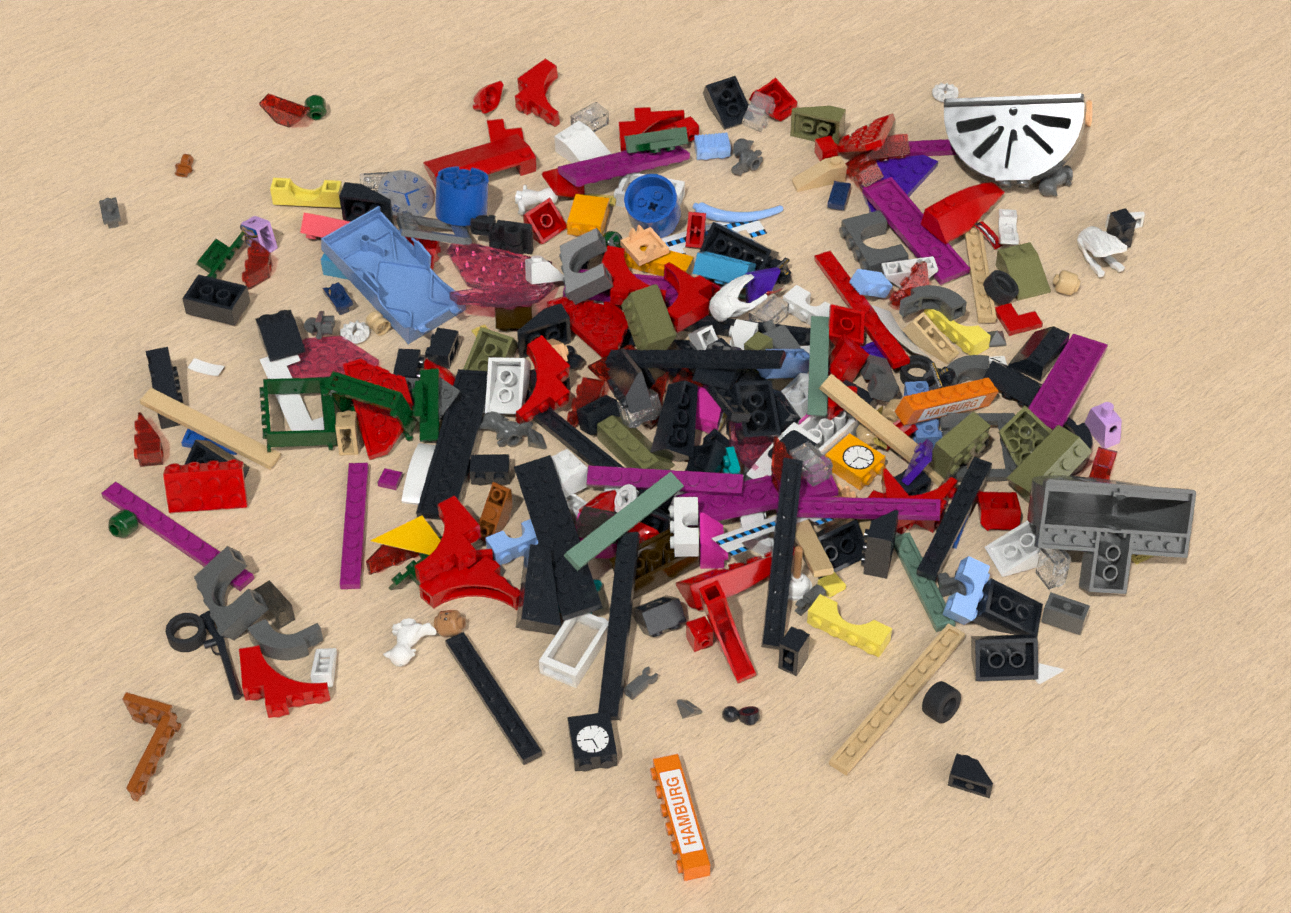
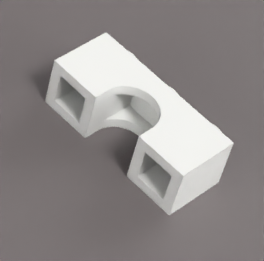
M796 285L783 296L782 309L811 326V316L829 317L830 304L825 301L819 306H810L811 293Z
M674 497V505H670V517H674V521H670V533H674V536L670 537V549H674L675 557L699 556L698 528L687 527L689 525H698V497Z

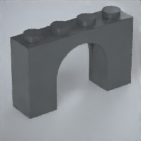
M880 210L843 219L839 232L840 236L845 239L848 249H851L854 259L859 262L862 270H872L884 274L881 263L908 260L909 255L902 244L875 249L863 243L866 239L886 234L887 220Z
M597 228L560 245L561 253L559 257L562 261L561 270L564 273L563 282L566 286L564 292L566 297L571 299L575 305L613 287L611 273L603 263L588 271L578 273L585 262L607 251L606 240Z
M226 546L194 576V579L197 583V589L204 598L203 602L211 613L210 617L215 621L217 632L224 638L227 637L235 640L247 627H250L268 610V607L262 595L250 589H247L232 604L226 606L225 592L228 585L247 567L241 552L229 546Z

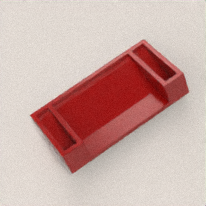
M516 134L423 162V165L436 189L438 172L448 167L459 166V170L476 168L484 171L487 175L516 167L520 176L536 172V156L531 147Z

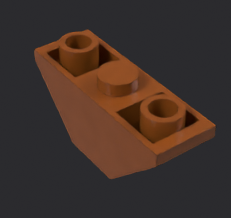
M496 482L492 483L478 523L481 534L479 540L486 542V537L502 531L507 525L513 508L512 491L510 488Z

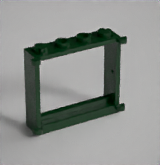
M332 371L325 389L322 388L321 392L324 396L330 394L341 412L355 411L354 405L352 406V399L389 410L390 415L393 418H397L402 426L403 432L401 434L406 435L405 439L408 442L414 439L411 434L418 420L413 417L412 409L401 392Z
M330 377L263 379V387H259L260 398H263V400H260L261 412H264V414H261L262 426H265V428H262V436L267 441V452H271V447L328 445V449L333 450V445H336L337 441L334 400L330 394L324 396L321 392L322 388L325 389ZM268 394H321L324 430L271 431Z

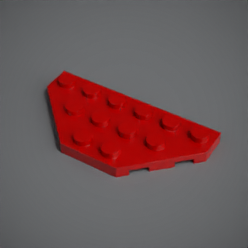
M892 113L873 120L869 127L864 125L856 129L851 134L852 136H849V134L843 136L837 145L839 152L877 151L881 149L895 121L894 114Z
M563 296L547 301V307L560 303L563 305L570 317V329L598 355L607 357L611 350H619L629 326L624 312L616 305L610 304L608 301H604L603 304L594 303V300L590 299L575 305L572 300Z
M361 358L343 364L345 375L401 392L412 409L413 402L405 377L394 375L389 370L377 365L373 366ZM352 399L369 460L388 455L403 432V428L397 418H393L389 410Z

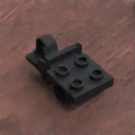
M479 215L476 218H471V234L488 236L491 253H494V250L497 253H500V250L506 251V256L513 260L521 258L523 254L532 255L534 250L532 224L497 220L496 223L495 215H489V217Z

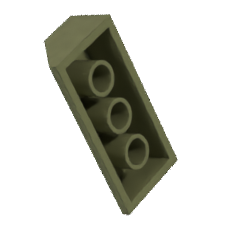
M658 285L634 291L623 301L621 306L637 350H666L677 335Z
M612 415L597 424L598 440L627 468L664 470L674 467V463L670 459L650 453L652 442L628 419Z
M1057 425L1013 470L1006 480L1029 503L1032 479L1034 477L1049 475L1069 476L1090 455L1092 450L1080 437Z

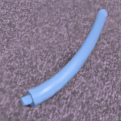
M701 202L699 204L694 203L693 209L696 210L695 212L706 213L707 219L715 221L748 222L776 215L783 211V206L779 205L770 209L753 212H733L714 208Z

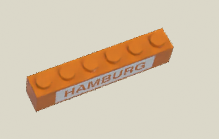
M989 378L904 396L894 412L904 426L940 418L946 416L947 413H961L987 407L999 391Z
M674 754L653 759V768H650V775L652 781L656 780L657 786H655L657 799L661 798L662 804H660L661 815L667 819L665 823L666 833L668 836L671 835L673 840L670 841L672 854H677L678 860L675 861L678 874L682 873L684 881L710 876L709 858L679 755Z

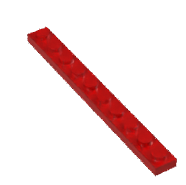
M831 250L815 255L814 260L848 308L865 312L864 330L887 359L890 366L895 369L910 364L909 356L880 320L873 307L864 295H859L857 290L850 284V276Z

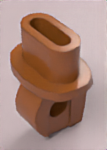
M183 154L181 163H176V176L187 177L193 171L191 166L194 158L190 154Z

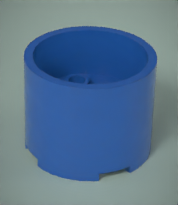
M459 166L440 170L436 177V218L451 225L470 226L471 218H476L479 215L487 216L489 185L487 173L476 168L459 170Z
M658 174L642 175L633 180L626 189L624 203L630 223L635 231H637L638 225L644 230L651 227L660 238H663L675 230L681 217V208L675 187L667 178Z

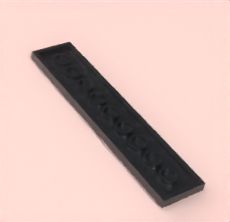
M458 369L453 386L460 393L445 412L417 507V517L422 515L424 518L440 519L439 503L453 496L461 501L470 469L471 455L474 454L480 433V425L485 415L488 371Z
M551 455L514 466L539 546L550 548L557 601L563 620L566 621L602 609L603 607L588 563L577 571L564 557L567 551L580 542Z

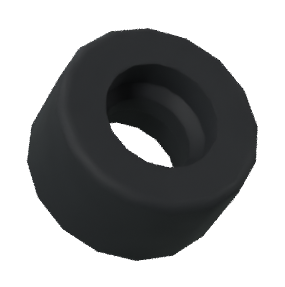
M939 681L931 686L925 694L922 702V711L936 722L945 723L957 712L961 702V693L946 682Z

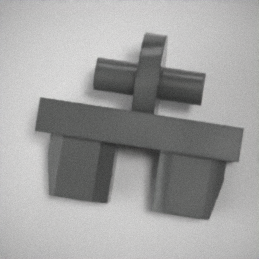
M116 197L100 200L99 204L104 225L108 224L109 229L119 227L118 222L121 221Z
M319 311L317 318L310 317L306 319L304 328L309 333L317 332L316 339H322L324 334L333 333L335 317L334 315L325 316V311Z
M946 572L938 575V589L942 597L953 595L956 592L964 596L966 595V587L962 582L956 580L955 577L950 578Z

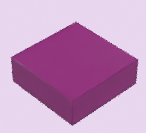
M384 468L377 482L378 486L397 490L403 478V473Z

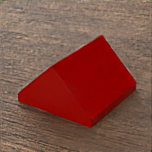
M558 168L542 172V177L555 195L575 198L576 194L585 195V184L581 187L574 186L559 174Z
M550 197L523 214L524 223L532 224L533 239L541 245L567 228L565 221Z
M830 304L828 325L831 342L836 345L842 334L845 333L859 346L863 345L865 312Z

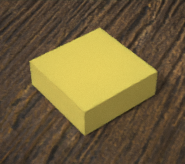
M835 572L818 580V585L825 589L826 595L829 598L846 589V584Z

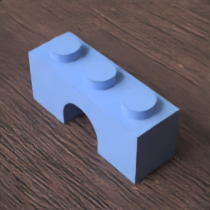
M531 519L521 523L522 536L519 538H510L504 531L486 537V548L492 549L493 560L499 565L524 556L530 544H538Z
M970 556L960 561L955 579L965 585L966 595L964 596L956 592L949 596L943 612L944 616L963 625L976 618L978 613L976 608L983 598L984 592L982 590L990 576L988 573L989 565Z

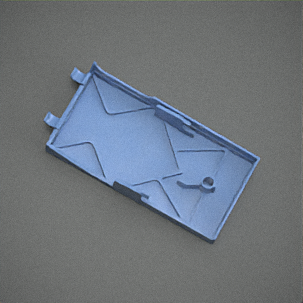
M378 206L321 238V250L373 307L390 322L391 326L407 344H410L465 311L467 298L463 297L436 275L431 269V255L415 238L411 237V240L414 242L413 246L404 236H401L400 231L386 218Z

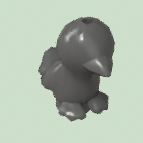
M744 138L735 141L733 154L739 156V162L731 168L732 173L741 176L743 172H748L749 169L756 170L759 168L761 162H763V157L760 156L762 154L761 150H756L755 152L751 150L754 141Z
M1069 165L1062 166L1050 177L1042 179L1039 183V192L1044 196H1058V186L1065 183L1066 186L1070 187L1073 180L1071 167Z
M491 411L483 416L480 429L495 431L497 433L496 439L499 440L497 442L499 447H505L506 444L514 446L520 442L523 435L527 436V429H532L533 423L529 421L519 424L507 421L508 419L505 416Z

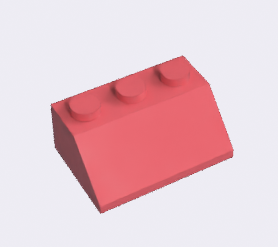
M304 212L300 233L306 234V238L316 240V236L323 238L350 221Z

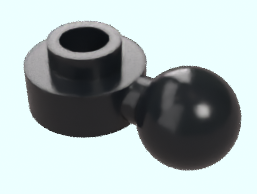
M567 345L569 354L567 355L568 361L566 362L570 365V368L577 369L582 367L584 358L576 354L573 346Z
M727 706L722 711V717L729 723L739 719L745 725H753L760 719L759 708L755 706L744 707L740 710H737L734 706Z

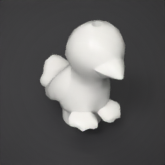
M524 185L523 191L517 190L515 204H518L519 207L518 214H525V211L534 208L538 203H542L549 197L553 203H556L558 195H555L550 187L541 191L527 189V185Z
M404 619L400 623L393 624L392 633L397 636V644L383 655L389 658L395 666H405L415 655L416 649H411V647L421 637L435 635L437 632L430 623L422 625L416 623L414 619Z

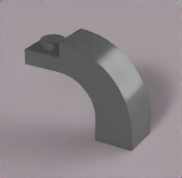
M935 285L919 286L911 289L909 297L900 300L899 314L905 317L922 309H933L941 312L951 322L965 315L967 302L958 293L948 288Z
M968 355L951 362L947 368L954 369L956 376L953 382L948 385L953 386L966 381L983 379L989 366V356Z
M266 619L247 627L252 644L254 646L260 645L263 655L276 660L288 661L306 657L309 655V647L323 641L321 627L318 623L294 634H280L274 631Z

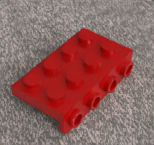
M232 459L227 462L210 461L201 464L191 462L187 465L173 463L166 466L163 477L169 513L246 508L248 501L243 471L244 462Z

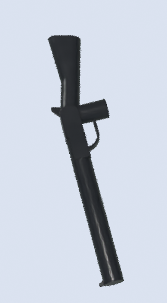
M207 611L201 614L200 617L203 619L205 628L213 638L203 641L205 649L211 648L213 654L220 655L233 699L239 700L243 694L240 693L224 637L217 632L215 623L210 617L211 613ZM217 646L219 653L214 652L212 647Z

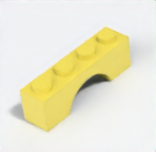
M273 178L270 188L273 205L341 208L339 198L342 190L341 181L324 180L319 188L309 190L297 186L290 178Z
M924 309V313L936 327L958 345L963 352L968 355H978L989 349L991 336L980 326H964L954 320L950 322L941 312L933 309Z
M819 594L808 610L807 623L814 628L827 632L833 637L846 641L849 645L864 650L868 654L880 657L891 641L892 628L876 620L862 625L848 623L838 613V602Z

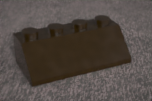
M670 529L639 544L633 599L699 566V556L675 557L674 549H670V537L674 536V533H670ZM616 556L609 559L613 571L615 569Z

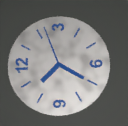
M406 170L390 172L382 178L378 186V193L391 199L392 212L395 216H397V213L402 214V211L410 212L415 216H424L433 205L434 197L430 185L424 178L414 172Z

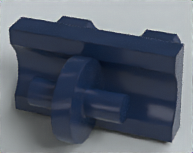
M337 282L332 284L331 287L322 288L323 293L339 315L349 312V307L353 305V301L346 293L343 285Z

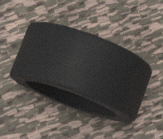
M1001 270L993 271L983 283L987 295L1002 305L1009 304L1019 292L1015 280Z
M922 355L909 356L910 364L900 368V380L905 385V382L926 381L924 376L916 377L907 371L913 368H920L928 372L931 370L929 364L933 361Z
M178 614L170 619L166 625L165 632L169 645L176 651L191 652L197 650L203 645V641L206 640L207 632L203 619L197 614ZM194 626L198 628L197 633L190 638L179 639L174 636L176 631L182 627Z

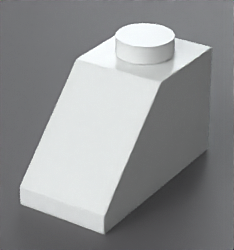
M535 255L530 259H525L526 280L529 283L540 284L563 281L564 275L542 256Z
M712 325L702 327L688 334L690 341L697 350H706L707 345L718 340Z

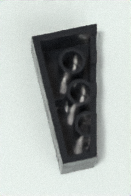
M168 347L146 351L152 388L180 403H184L182 393H178V390H181L179 379H175V377H179L177 366L173 367ZM157 413L161 429L180 426V424Z
M685 380L668 384L650 453L676 462L694 458L698 385Z
M530 544L524 554L516 628L556 635L561 627L550 548Z

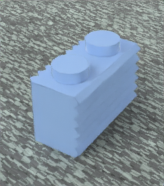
M728 133L695 135L694 149L697 160L730 157L731 146Z
M857 269L850 280V284L857 290L859 295L886 298L893 287L882 272H874L872 270Z

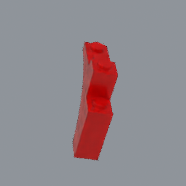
M546 58L517 78L520 92L515 95V106L518 111L523 112L527 116L533 112L534 115L539 116L546 123L554 127L560 124L559 112L550 105L546 94L550 85L558 78L557 65Z
M651 107L634 108V121L619 122L620 152L626 151L624 136L674 128V122L685 119L684 110L651 111Z
M607 246L602 263L612 276L613 287L609 288L611 289L610 304L621 306L630 293L650 285L638 279L629 270L624 259L625 248ZM660 289L661 295L666 305L667 290Z
M671 262L664 264V279L673 286L678 294L675 302L667 309L675 332L678 333L709 315V298L712 297V282L701 275L694 278Z
M542 335L527 345V355L534 365L537 382L531 397L516 411L515 421L519 424L531 421L536 414L545 412L549 406L555 411L559 407H564L569 402L570 391L562 382L569 377L570 365Z
M950 477L943 485L930 492L910 496L911 499H940V521L916 520L896 529V532L904 534L907 529L910 530L916 524L934 533L944 517V511L948 506V502L950 499H953L957 491L958 480ZM873 490L867 498L884 497L883 493Z
M455 496L438 504L439 518L444 524V532L436 549L426 559L415 565L416 579L420 584L444 571H448L454 566L460 571L476 562L475 548L471 543L481 538L480 525Z
M487 556L471 568L466 567L459 571L454 566L448 571H444L419 585L420 598L433 609L458 598L486 597L501 601L517 611L520 590L517 587L511 586L501 576L500 565Z
M718 580L698 588L702 607L711 624L713 636L737 684L756 676L754 667L735 626L726 596Z
M260 645L239 649L242 689L245 701L265 698L268 718L289 715L290 707H301L303 705L321 704L331 701L327 682L306 683L295 681L279 674L264 659Z

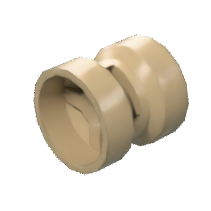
M379 311L371 312L366 318V324L378 336L386 334L391 327L390 322Z

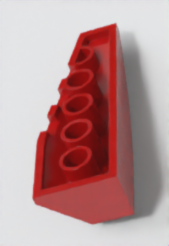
M993 182L962 189L927 207L924 210L920 225L944 244H947L970 231L973 225L981 219V216L986 214L989 208L1004 195L1005 191Z
M772 551L764 553V558L762 556L751 557L746 560L747 563L745 564L744 562L728 564L729 569L718 570V568L681 580L675 583L676 587L689 607L695 608L697 611L703 610L698 588L718 580L726 598L733 596L769 575Z

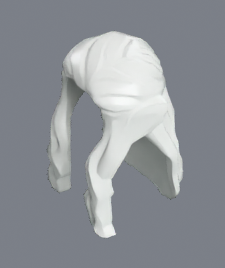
M1095 226L1087 227L1079 233L1077 237L1078 247L1083 252L1086 262L1090 264V268L1094 270L1098 277H1103L1105 272L1088 255L1087 250L1094 257H1103L1104 261L1111 268L1117 270V272L1125 269L1121 263L1111 257V254L1127 251V245L1123 244L1116 236H1112Z
M752 274L737 277L724 285L712 297L709 309L712 316L718 322H723L729 317L740 316L767 299L765 294L751 303L738 300L743 286L754 278Z

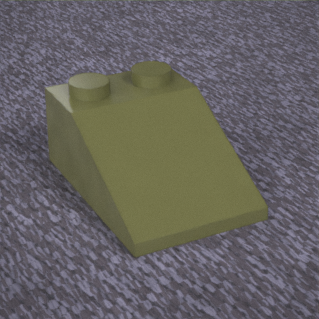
M830 105L793 108L790 136L815 142V139L831 136L834 142L838 144L844 136L846 109Z
M1031 242L998 250L996 267L998 270L1009 274L1017 283L1019 288L1018 295L1016 296L1017 301L1051 292L1039 255Z
M480 327L463 369L488 371L489 358H514L518 342L513 337Z

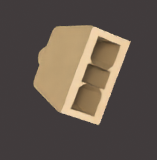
M338 412L335 428L339 456L358 455L359 430L356 412ZM350 435L351 441H346L345 437Z

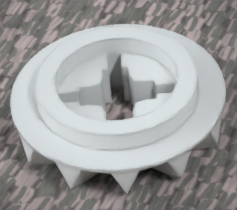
M948 82L935 85L932 90L933 97L941 102H944V99L957 98L959 94L958 88L954 87V84L949 85Z
M358 320L355 323L350 321L349 324H344L343 328L340 329L341 338L350 344L361 343L370 334L369 326H366L365 322L359 323Z
M627 484L619 489L614 501L617 513L637 498L639 491L636 490L635 486Z

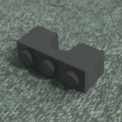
M869 355L860 369L863 379L870 380L867 387L871 398L889 402L897 395L899 390L891 367L886 358Z

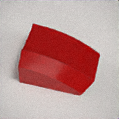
M776 77L760 89L755 90L749 98L759 110L779 121L789 117L792 109L796 108L798 104L797 100Z
M979 492L977 496L980 524L987 531L989 529L1013 530L1020 525L1021 508L1016 492Z

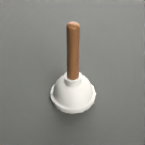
M801 546L795 547L794 567L790 576L788 599L792 601L803 599V595L812 588L810 579L801 573L803 548Z

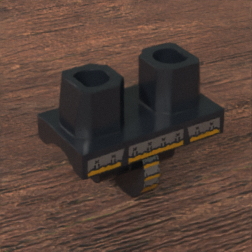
M786 257L782 261L774 258L770 263V268L778 267L780 269L775 285L777 283L788 284L792 280V272L787 266L790 259Z
M934 362L929 364L931 370L923 374L929 385L936 382L928 388L929 391L948 387V384H951L956 376L954 369L947 368L946 366L942 369L937 368Z

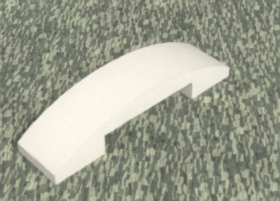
M999 209L998 236L1000 244L1019 245L1016 226L1017 210Z
M423 443L417 445L407 472L402 503L419 504L436 445Z

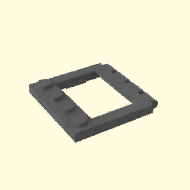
M402 211V214L397 213L396 221L401 236L461 245H470L472 243L466 226L451 225L435 218L415 216L406 211ZM418 225L453 230L454 234L420 230Z
M947 413L946 416L940 417L941 431H943L942 437L971 413ZM976 413L988 424L998 425L999 431L1015 416V413ZM1001 437L1000 443L1005 469H991L985 481H1007L1006 478L1017 467ZM963 463L955 475L950 474L948 477L962 481L968 470L967 464Z

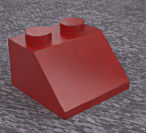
M843 333L828 357V375H834L842 383L845 380L853 382L870 354Z

